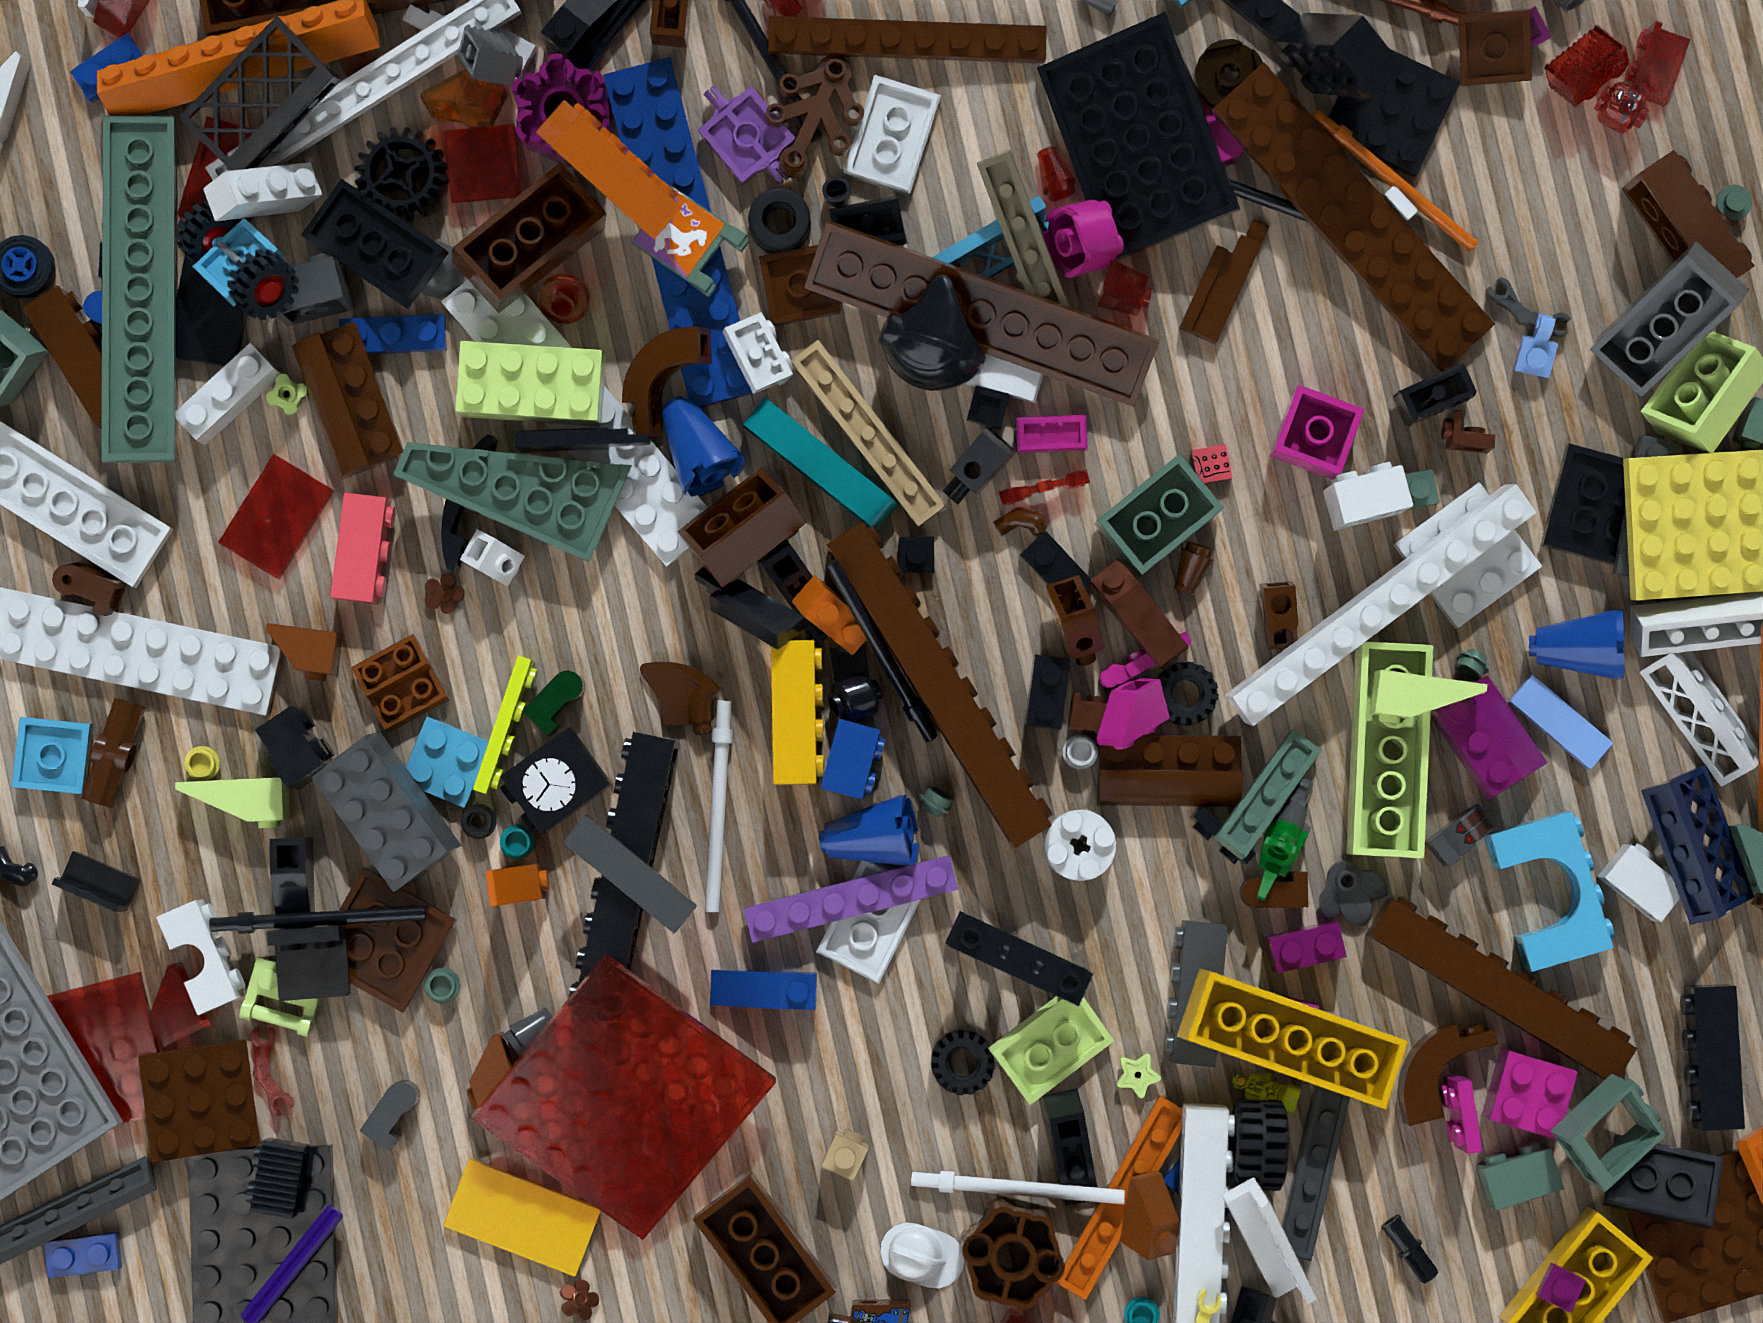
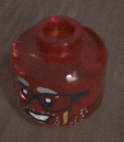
M1621 81L1616 82L1613 86L1607 84L1594 106V110L1598 111V121L1621 134L1629 132L1633 126L1639 129L1649 113V109L1644 107L1646 103L1645 94Z

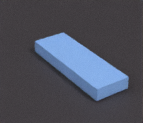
M1533 674L1529 675L1507 701L1588 770L1594 767L1613 744L1611 740Z

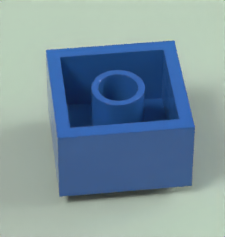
M839 719L821 789L860 800L863 799L864 793L871 795L876 773L870 772L873 759L880 761L885 744V739L879 738L881 730Z

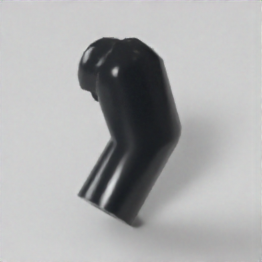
M0 847V878L4 882L23 887L38 878V870L34 864L26 863L24 866L12 862L5 847Z

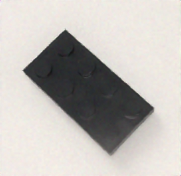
M341 178L301 236L328 255L333 256L338 262L397 303L409 309L449 252L376 201L369 205L370 197L367 195L361 196V191Z

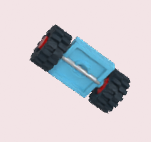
M203 201V208L198 204L193 205L192 208L195 212L192 214L186 211L183 216L187 220L185 222L179 220L177 225L182 230L176 231V238L179 240L177 245L195 263L193 267L232 306L237 304L250 317L255 319L257 316L260 320H266L267 315L271 319L277 317V310L283 314L287 310L284 307L286 302L291 305L293 304L295 299L291 294H298L299 290L295 285L299 283V278L295 275L296 271L284 260L285 256L245 218L242 220L215 221L208 201Z

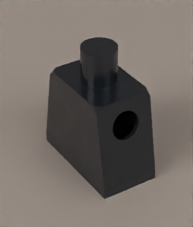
M985 428L951 467L950 471L955 477L943 489V492L956 504H959L971 490L975 494L980 493L1017 451L991 428ZM974 462L978 463L981 467V472L976 478L970 476L968 472L969 467Z

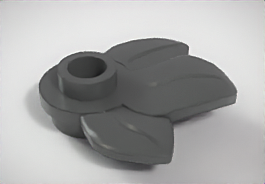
M1339 861L1331 866L1328 871V886L1320 894L1319 907L1326 920L1342 913L1350 923L1357 926H1365L1372 915V900L1387 896V886L1383 879L1374 871L1360 870L1357 865L1350 861ZM1350 874V881L1347 884H1341L1342 876Z

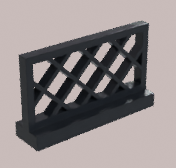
M276 16L179 118L227 166L226 169L228 171L257 168L342 79L332 69H329ZM278 28L287 36V53L269 52V37ZM294 45H295L302 53H294ZM261 46H263V52H256ZM250 57H263V78H245L244 63ZM269 57L288 58V78H269ZM294 57H307L317 68L307 78H294ZM238 70V78H231ZM226 82H238V103H220V88ZM245 82L263 83V103H245ZM269 83H288V98L283 103H270ZM294 83H301V84L294 90ZM212 96L214 97V103H206ZM202 107L214 108V128H201L192 117ZM220 108H238L239 129L220 128ZM245 108H263V123L258 129H245ZM270 108H277V109L270 115ZM206 133H214V141ZM221 133H239V148L230 157L221 149ZM245 133H253V134L245 141Z

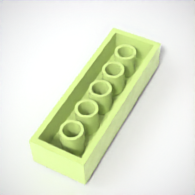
M1366 641L1355 649L1346 854L1424 858L1431 711L1406 719L1401 718L1400 724L1378 722L1379 715L1369 714L1375 671L1386 670L1432 677L1433 645Z

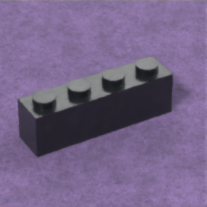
M1729 984L1684 986L1685 994H1681L1680 1008L1682 1015H1686L1687 1030H1683L1682 1043L1684 1050L1688 1051L1689 1065H1686L1684 1069L1685 1083L1690 1087L1691 1101H1687L1686 1105L1688 1121L1692 1122L1693 1128L1701 1131L1745 1129L1737 988L1735 985Z

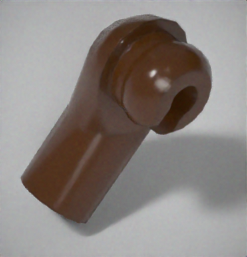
M1017 507L993 521L995 528L1001 536L1018 526L1029 529L1032 535L1035 536L1041 535L1047 529L1043 513L1025 507Z

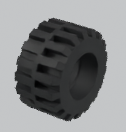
M1237 1099L1231 1114L1235 1117L1234 1137H1229V1151H1233V1170L1230 1172L1233 1185L1237 1187L1254 1177L1261 1190L1280 1191L1286 1180L1289 1158V1124L1286 1108L1283 1102L1278 1100Z

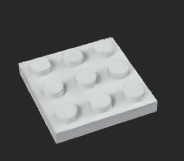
M1478 482L1393 544V546L1405 560L1490 495L1481 483ZM1514 529L1429 594L1453 627L1457 629L1540 569L1542 565Z

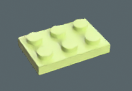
M1056 996L988 1049L1027 1103L1031 1105L1114 1042V1039L1084 997L1080 1005L1076 1006Z

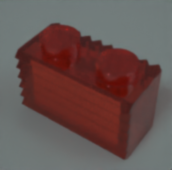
M1595 25L1593 29L1589 30L1588 34H1584L1577 42H1573L1571 47L1568 46L1566 51H1562L1561 55H1557L1555 59H1552L1550 64L1546 63L1544 69L1549 87L1576 107L1584 100H1590L1595 97L1600 87L1610 79L1620 77L1630 62L1626 46L1599 25Z

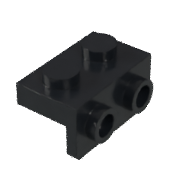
M897 195L829 209L832 222L899 246L907 244Z

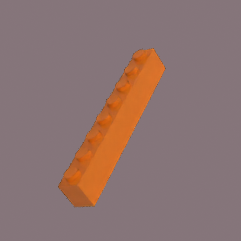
M338 0L318 7H309L304 11L287 16H278L323 63L379 48L378 25L366 0ZM273 19L252 26H243L235 31L218 36H209L201 41L187 45H178L170 50L152 55H143L132 61L118 65H109L104 69L97 70V95L109 116H144L195 101ZM278 28L269 37V52L287 53V36ZM294 45V53H302V52ZM261 46L256 52H263V46ZM250 57L244 63L245 78H263V57ZM269 57V78L288 74L287 57ZM294 57V72L315 66L307 57ZM238 70L231 78H238ZM226 82L220 88V93L238 89V82ZM245 82V86H248V85H251V84H255V83Z

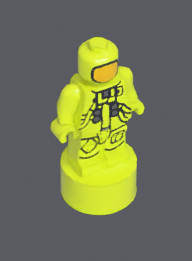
M1253 1072L1248 1080L1245 1076L1239 1074L1233 1077L1231 1083H1233L1234 1088L1240 1090L1246 1088L1244 1092L1246 1099L1282 1101L1286 1111L1294 1114L1302 1087L1290 1083L1281 1085L1271 1082L1272 1074L1270 1073L1259 1074Z

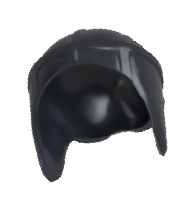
M946 275L935 277L927 286L921 299L911 309L900 315L893 312L890 313L878 338V343L882 345L891 369L909 385L924 390L943 391L961 386L976 375H979L986 361L983 350L972 336L966 324L952 281Z

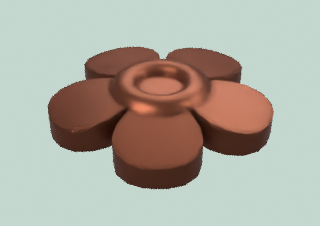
M443 574L440 582L437 579L430 578L425 584V589L433 594L425 598V604L432 610L440 606L443 613L450 614L456 609L452 599L455 601L463 600L465 591L460 586L453 587L456 579L451 574Z
M580 1279L575 1282L574 1286L566 1284L561 1288L560 1296L564 1300H568L561 1306L564 1315L571 1317L576 1313L581 1321L591 1318V1308L599 1304V1296L595 1292L587 1294L590 1289L587 1281Z

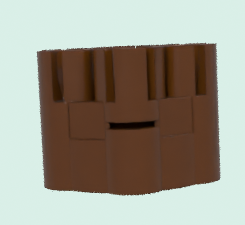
M996 1198L989 1202L990 1206L988 1209H985L983 1217L977 1223L970 1225V1229L967 1231L965 1229L962 1231L960 1236L962 1253L967 1263L973 1291L978 1298L1027 1310L1034 1307L1039 1298L1052 1287L1053 1283L1063 1276L1065 1263L1055 1237L1054 1225L1044 1209L1038 1207V1210H1034L1033 1207L1019 1208L1010 1202H1005L1004 1198ZM1010 1241L1019 1242L1028 1250L1026 1261L1016 1268L1003 1267L997 1261L999 1249Z

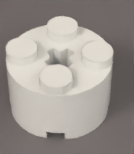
M1072 810L1062 813L1051 821L1052 826L1046 829L1042 844L1046 861L1054 872L1070 880L1086 881L1098 877L1107 870L1115 855L1116 840L1112 828L1104 818L1092 811ZM1082 835L1085 837L1084 844L1088 846L1087 851H1080L1075 855L1073 853L1074 846L1070 845L1072 839H1079Z

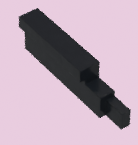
M627 428L521 430L515 432V447L520 452L610 449V447L650 445L649 434H629Z
M704 567L695 573V580L706 586L707 592L711 594L709 597L710 610L775 649L779 650L805 629L804 616L742 580L737 579L722 588Z

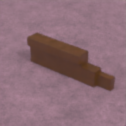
M1253 219L1246 236L1240 235L1233 252H1229L1228 249L1219 245L1216 246L1179 329L1214 345L1217 343L1261 247L1269 225Z

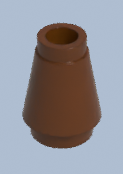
M1187 541L1185 549L1181 548L1174 589L1194 595L1195 590L1214 561L1212 559L1214 550Z

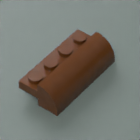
M354 321L322 334L317 332L295 343L292 349L340 478L342 480L373 469L375 465L401 456L404 448L357 323Z
M1142 735L1134 740L1135 744L1125 749H1115L1114 746L1099 745L1097 806L1236 807L1241 800L1243 786L1241 736Z

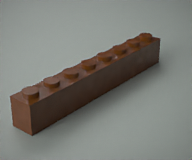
M1400 896L1397 901L1389 898L1385 900L1365 935L1603 1080L1611 1074L1621 1077L1637 1050V1047L1628 1042L1631 1036L1614 1026L1607 1030L1597 1024L1600 1017L1581 1007L1578 1012L1569 1007L1567 1004L1570 999L1553 989L1549 993L1537 987L1539 980L1522 970L1518 975L1506 968L1509 962L1495 953L1490 952L1487 957L1477 951L1476 948L1479 944L1461 933L1457 938L1445 931L1448 925L1432 915L1425 919L1415 913L1418 907Z

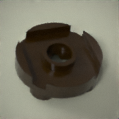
M1224 39L1209 45L1199 57L1195 67L1194 84L1196 90L1206 105L1212 109L1263 63L1260 55L1253 48L1251 50L1248 46L1243 45V42L1236 39ZM1224 67H1230L1231 72H1238V77L1234 78L1231 84L1220 77L1224 73Z

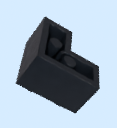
M292 706L286 708L255 729V731L270 752L271 756L267 759L286 788L302 789L313 781L311 777L332 761L331 757L335 754L324 738L319 740L312 731L315 723L306 710L302 709L299 711L297 707Z

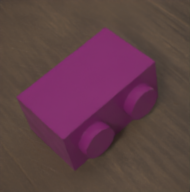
M1335 921L1264 937L1271 969L1275 973H1282L1347 957L1339 922Z

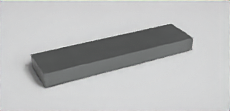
M587 814L584 815L563 841L566 846L674 934L698 906Z

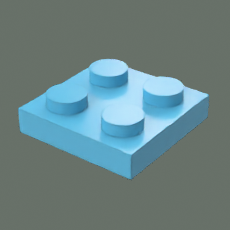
M427 716L406 768L422 791L467 808L489 741Z
M20 717L11 787L83 794L88 776L93 724Z

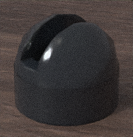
M832 177L823 185V197L828 205L836 208L848 203L851 197L849 183L844 178ZM846 193V194L843 195V196L836 197V198H833V199H832V197L839 196V195H842V194Z

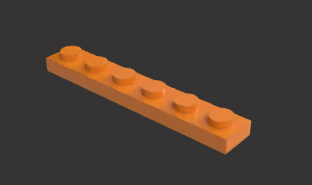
M1161 1095L1157 1097L1107 1186V1189L1125 1190L1124 1204L1097 1203L1064 1262L1065 1271L1063 1276L1055 1283L1084 1300L1087 1299L1120 1241L1130 1177L1154 1171L1159 1172L1182 1131L1183 1108Z

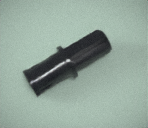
M1397 1214L1383 1223L1381 1229L1385 1231L1399 1251L1397 1256L1400 1259H1405L1421 1283H1427L1436 1277L1438 1269L1421 1247L1423 1243L1421 1239L1416 1240L1401 1219L1402 1217Z

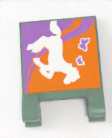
M671 186L678 194L674 200L682 207L681 211L655 240L641 228L631 243L710 298L717 285L714 284L715 281L701 272L724 240L740 252L745 249L750 241L746 238L747 235L744 232L726 223Z

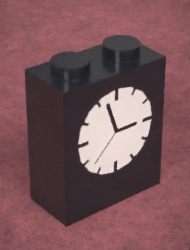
M571 727L566 728L500 776L504 782L500 789L511 804L516 801L525 812L521 815V818L532 833L538 830L540 834L549 832L613 785Z

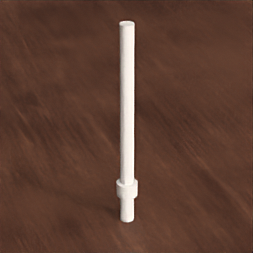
M723 700L717 701L716 728H712V742H715L706 912H719L728 754L729 743H733V729H730L732 701Z
M941 1171L940 1174L912 1172L911 1186L939 1188V1192L945 1193L963 1190L1124 1204L1125 1190L957 1176L952 1171Z

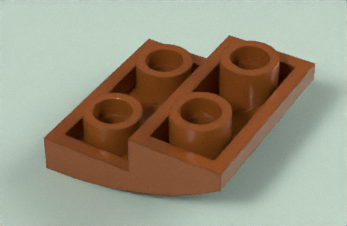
M414 634L351 667L365 697L370 700L383 729L387 733L450 700Z

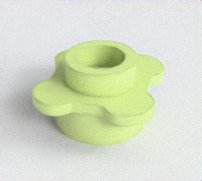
M280 374L275 379L276 385L273 390L267 393L266 401L271 406L277 405L283 408L287 415H293L297 413L298 406L302 403L303 397L307 395L308 389L303 383L297 384L291 381L287 374ZM286 391L290 392V396L288 398L284 397V393Z

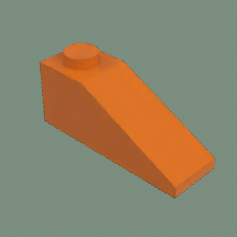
M541 864L485 871L490 907L545 899L544 892L550 891L547 870H541Z

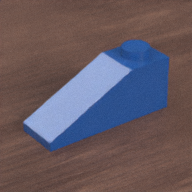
M711 970L710 1005L816 1010L817 972Z

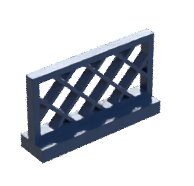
M1706 765L1696 767L1665 782L1641 790L1690 925L1721 918L1727 915V911L1755 898ZM1696 777L1701 787V794L1694 789ZM1692 800L1699 805L1697 815L1691 811ZM1708 813L1712 817L1713 827L1707 823ZM1705 834L1711 838L1709 848L1703 844ZM1720 846L1723 847L1725 860L1719 857ZM1717 867L1723 871L1722 881L1715 878ZM1733 880L1736 883L1740 895L1736 894L1734 891L1731 890Z

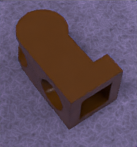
M80 562L59 566L53 573L52 578L53 585L59 593L63 595L76 594L94 601L93 612L103 616L112 615L113 611L118 612L127 583L108 572Z
M1291 581L1259 584L1268 650L1288 648L1298 640L1296 585Z
M1289 872V881L1275 882L1264 901L1257 898L1262 878L1250 877L1243 881L1240 886V898L1250 907H1309L1308 872Z

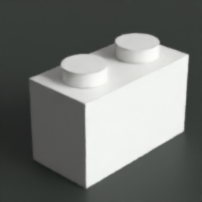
M1638 843L1635 846L1632 844H1622L1597 878L1651 921L1662 922L1680 899L1669 867L1664 865L1663 868H1660L1652 861L1654 855Z

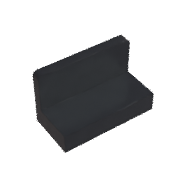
M73 851L62 876L54 877L52 885L111 911L124 912L128 909L140 878L78 851Z

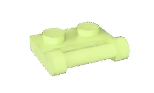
M256 957L239 1018L246 1021H251L252 1019L296 1030L298 1035L309 1037L321 998L283 1001L305 1007L302 1017L257 1005L259 995L276 1000L279 999L276 961Z

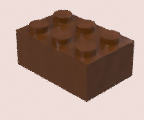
M759 468L677 532L697 560L723 588L728 583L740 578L743 571L756 561L766 558L771 550L782 541L796 535L799 528L807 522L787 493L762 468Z

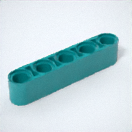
M763 398L742 424L753 436L857 519L864 522L869 528L874 526L877 531L898 505L888 494L768 399Z

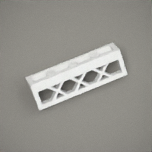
M1692 651L1666 654L1640 671V674L1721 787L1757 767L1759 764V745ZM1666 665L1674 676L1673 686L1661 683L1654 674V671ZM1678 696L1689 698L1695 705L1693 715L1681 712L1676 705ZM1698 724L1712 729L1715 734L1714 744L1700 739L1697 734ZM1719 753L1731 756L1738 768L1725 774L1717 762Z
M1254 1177L1222 1194L1272 1295L1278 1298L1297 1287L1307 1304L1317 1300L1270 1202Z

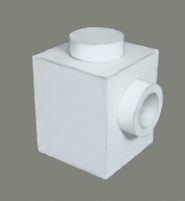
M477 529L460 560L508 587L512 578L518 573L520 564L525 556Z

